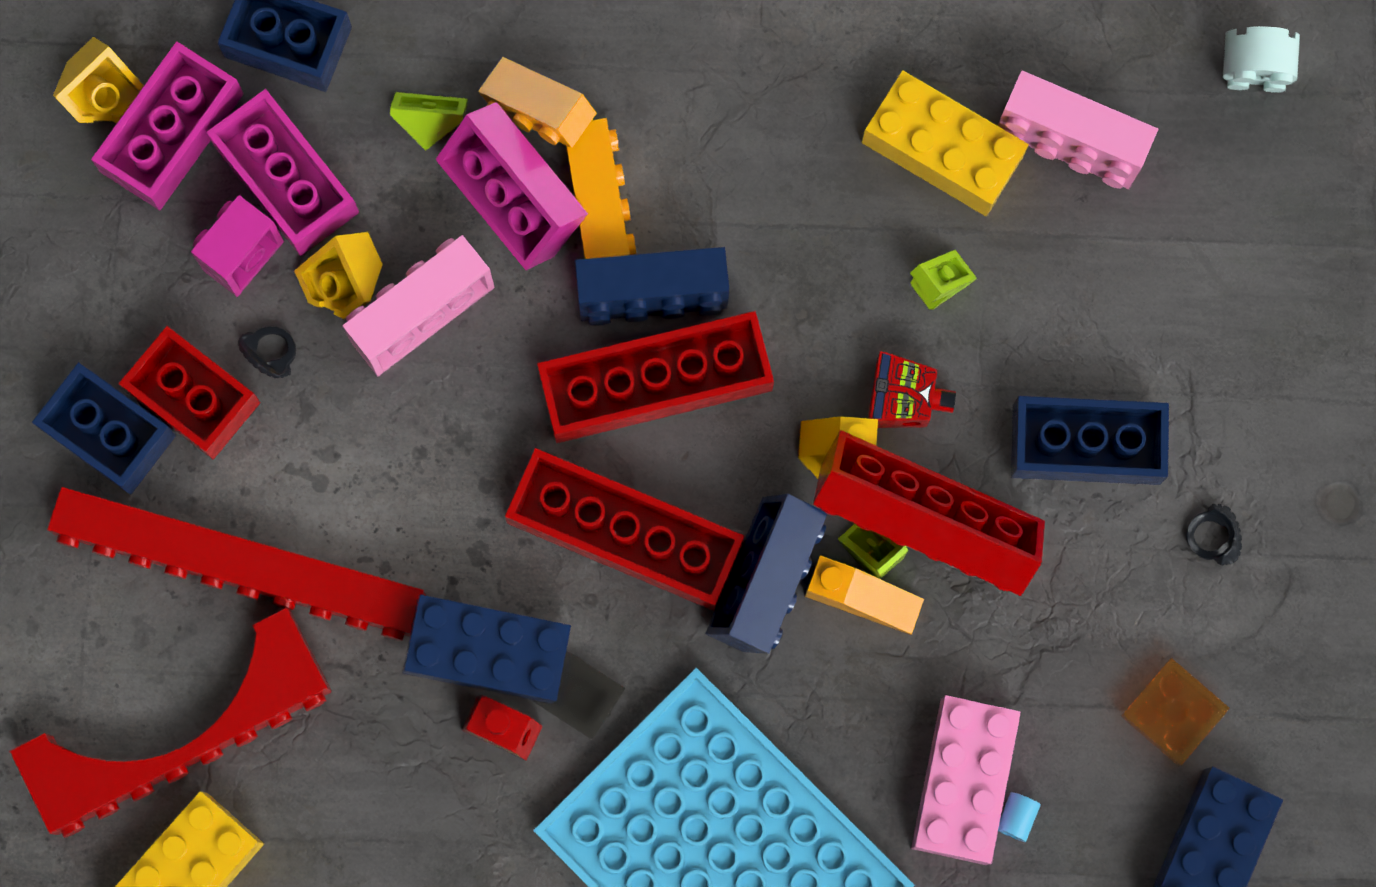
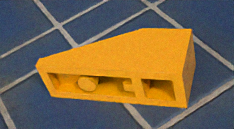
M821 555L805 597L909 635H912L924 601L923 598L866 572Z

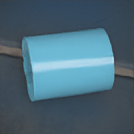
M1010 792L1000 817L998 831L1019 841L1026 842L1041 804L1021 794Z

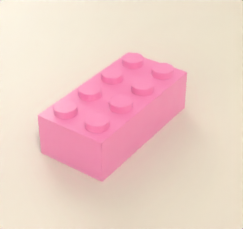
M1023 70L1018 77L998 124L1000 128L1028 143L1029 147L1034 148L1039 156L1050 160L1055 158L1069 163L1068 166L1072 170L1082 174L1090 172L1101 177L1105 184L1118 189L1122 187L1130 188L1140 172L1158 132V128Z
M463 235L456 240L450 238L443 242L436 249L435 252L437 254L426 263L422 260L414 264L406 272V278L397 285L394 283L388 284L377 293V300L366 308L364 306L356 308L346 317L347 322L342 326L351 344L377 376L381 375L495 288L490 268Z
M947 695L941 699L911 849L983 865L992 864L1020 711Z

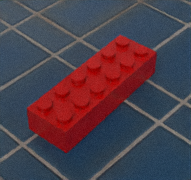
M756 311L537 363L556 444L771 392L774 386V378Z
M842 430L837 434L821 464L813 505L821 508L827 514L837 515L849 520L861 529L874 531L891 539V541L898 545L908 546L924 553L934 561H942L958 568L968 576H976L992 583L1002 591H1010L1022 596L1042 564L1045 520Z
M537 448L534 449L505 515L507 524L712 611H715L745 537L728 528Z

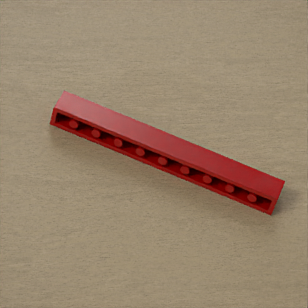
M61 487L47 529L55 536H58L57 543L78 549L79 544L83 543L93 546L92 553L114 559L115 554L118 553L128 556V563L138 567L150 569L153 563L165 567L164 573L173 577L186 579L187 574L202 577L200 583L208 587L222 590L223 584L238 588L236 592L238 595L258 600L260 594L274 598L272 604L282 608L287 607L289 610H294L296 605L310 608L309 615L330 621L332 615L346 619L345 625L367 631L368 625L382 629V636L398 641H403L404 635L410 637L417 599L419 595L427 596L423 589Z

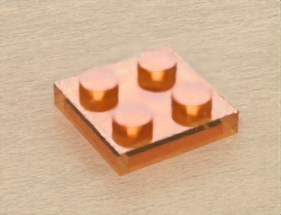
M1170 658L1122 713L1121 717L1175 764L1181 766L1230 708L1174 659Z

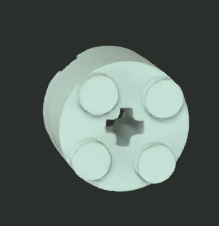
M1261 26L1247 27V33L1244 35L1236 36L1237 29L1226 32L1223 78L1228 81L1227 88L1247 90L1249 89V84L1264 85L1263 90L1266 92L1286 91V85L1297 81L1300 41L1298 33L1288 37V29Z

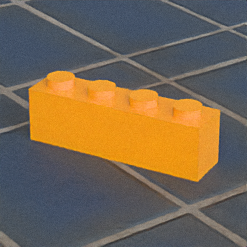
M607 118L592 120L573 148L566 146L574 196L588 213L579 225L585 259L637 255L634 234H626L624 221L631 220L628 199H620L618 186H624L625 181L622 164H614L613 152L619 151L616 129L609 130Z

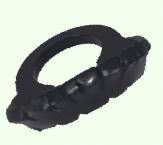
M269 326L261 328L255 333L247 332L241 335L238 340L239 350L253 367L273 378H284L291 375L290 365L296 356V344L288 332L278 327ZM270 334L281 336L288 344V351L282 358L266 362L256 354L258 343L264 336Z
M1212 504L1208 511L1202 512L1192 519L1187 530V541L1189 547L1197 556L1206 560H1215L1217 564L1222 566L1231 565L1238 560L1241 554L1240 550L1242 549V536L1239 534L1241 532L1240 528H1238L1239 523L1235 521L1236 516L1231 512V509L1225 505L1222 507L1221 504ZM1215 522L1227 528L1229 540L1217 550L1206 551L1196 544L1194 533L1200 524Z

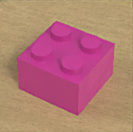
M240 195L233 202L228 201L222 206L217 214L218 220L209 230H203L193 242L194 248L191 251L202 270L236 297L241 294L284 243L274 221Z

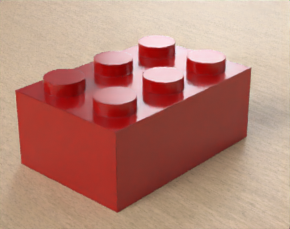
M168 326L165 327L118 383L129 395L212 460L216 458L261 403L251 390Z

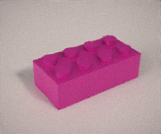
M176 41L91 160L100 173L160 211L211 141L206 132L229 116L244 93L237 79Z
M266 89L206 132L213 146L300 256L359 214L354 199Z
M497 102L467 114L435 159L525 270L555 257L588 215L586 210Z

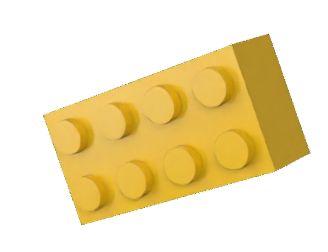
M903 70L866 127L862 144L986 217L1023 159L1029 146L1028 143Z
M200 791L115 887H227L262 848L264 843L211 795Z

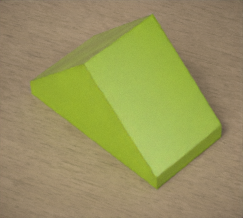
M856 524L838 538L842 546L868 574L879 579L903 560L909 551L906 546L898 545L891 541V539L874 531L861 529Z

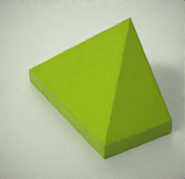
M395 92L390 107V116L426 151L462 122L468 99Z

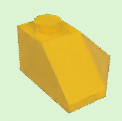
M93 37L67 61L53 96L79 123H94V121H113L118 123L144 85L109 46Z
M363 232L335 236L295 269L294 272L309 304L318 308H328L334 311V315L346 319L353 310L360 306H365L371 301L383 264L369 233Z
M840 416L801 421L798 459L818 479L821 464L839 431L842 430L876 445L878 419Z

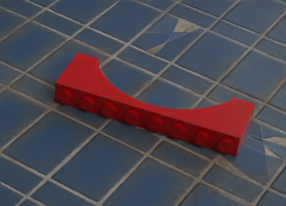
M286 607L253 625L257 633L253 655L238 693L227 710L210 728L179 749L145 760L106 761L76 754L57 745L54 736L44 733L11 750L10 753L49 834H62L64 838L74 835L85 828L83 822L96 815L99 820L106 818L120 810L119 803L131 797L133 801H137L152 794L155 791L153 788L155 784L165 779L168 783L177 781L189 774L187 768L201 761L203 765L209 764L224 755L222 749L236 743L237 747L248 744L258 737L256 732L268 725H270L271 729L278 728L292 720L291 713L303 707L306 711H309L327 701L325 695L331 693L332 690L293 613Z

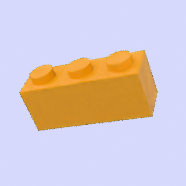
M502 57L478 90L488 103L486 106L497 102L516 126L526 132H530L531 129L537 131L544 140L553 145L560 142L573 148L597 114L582 93L505 57Z

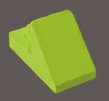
M956 250L921 263L910 272L913 277L910 282L911 286L930 310L937 308L977 279Z

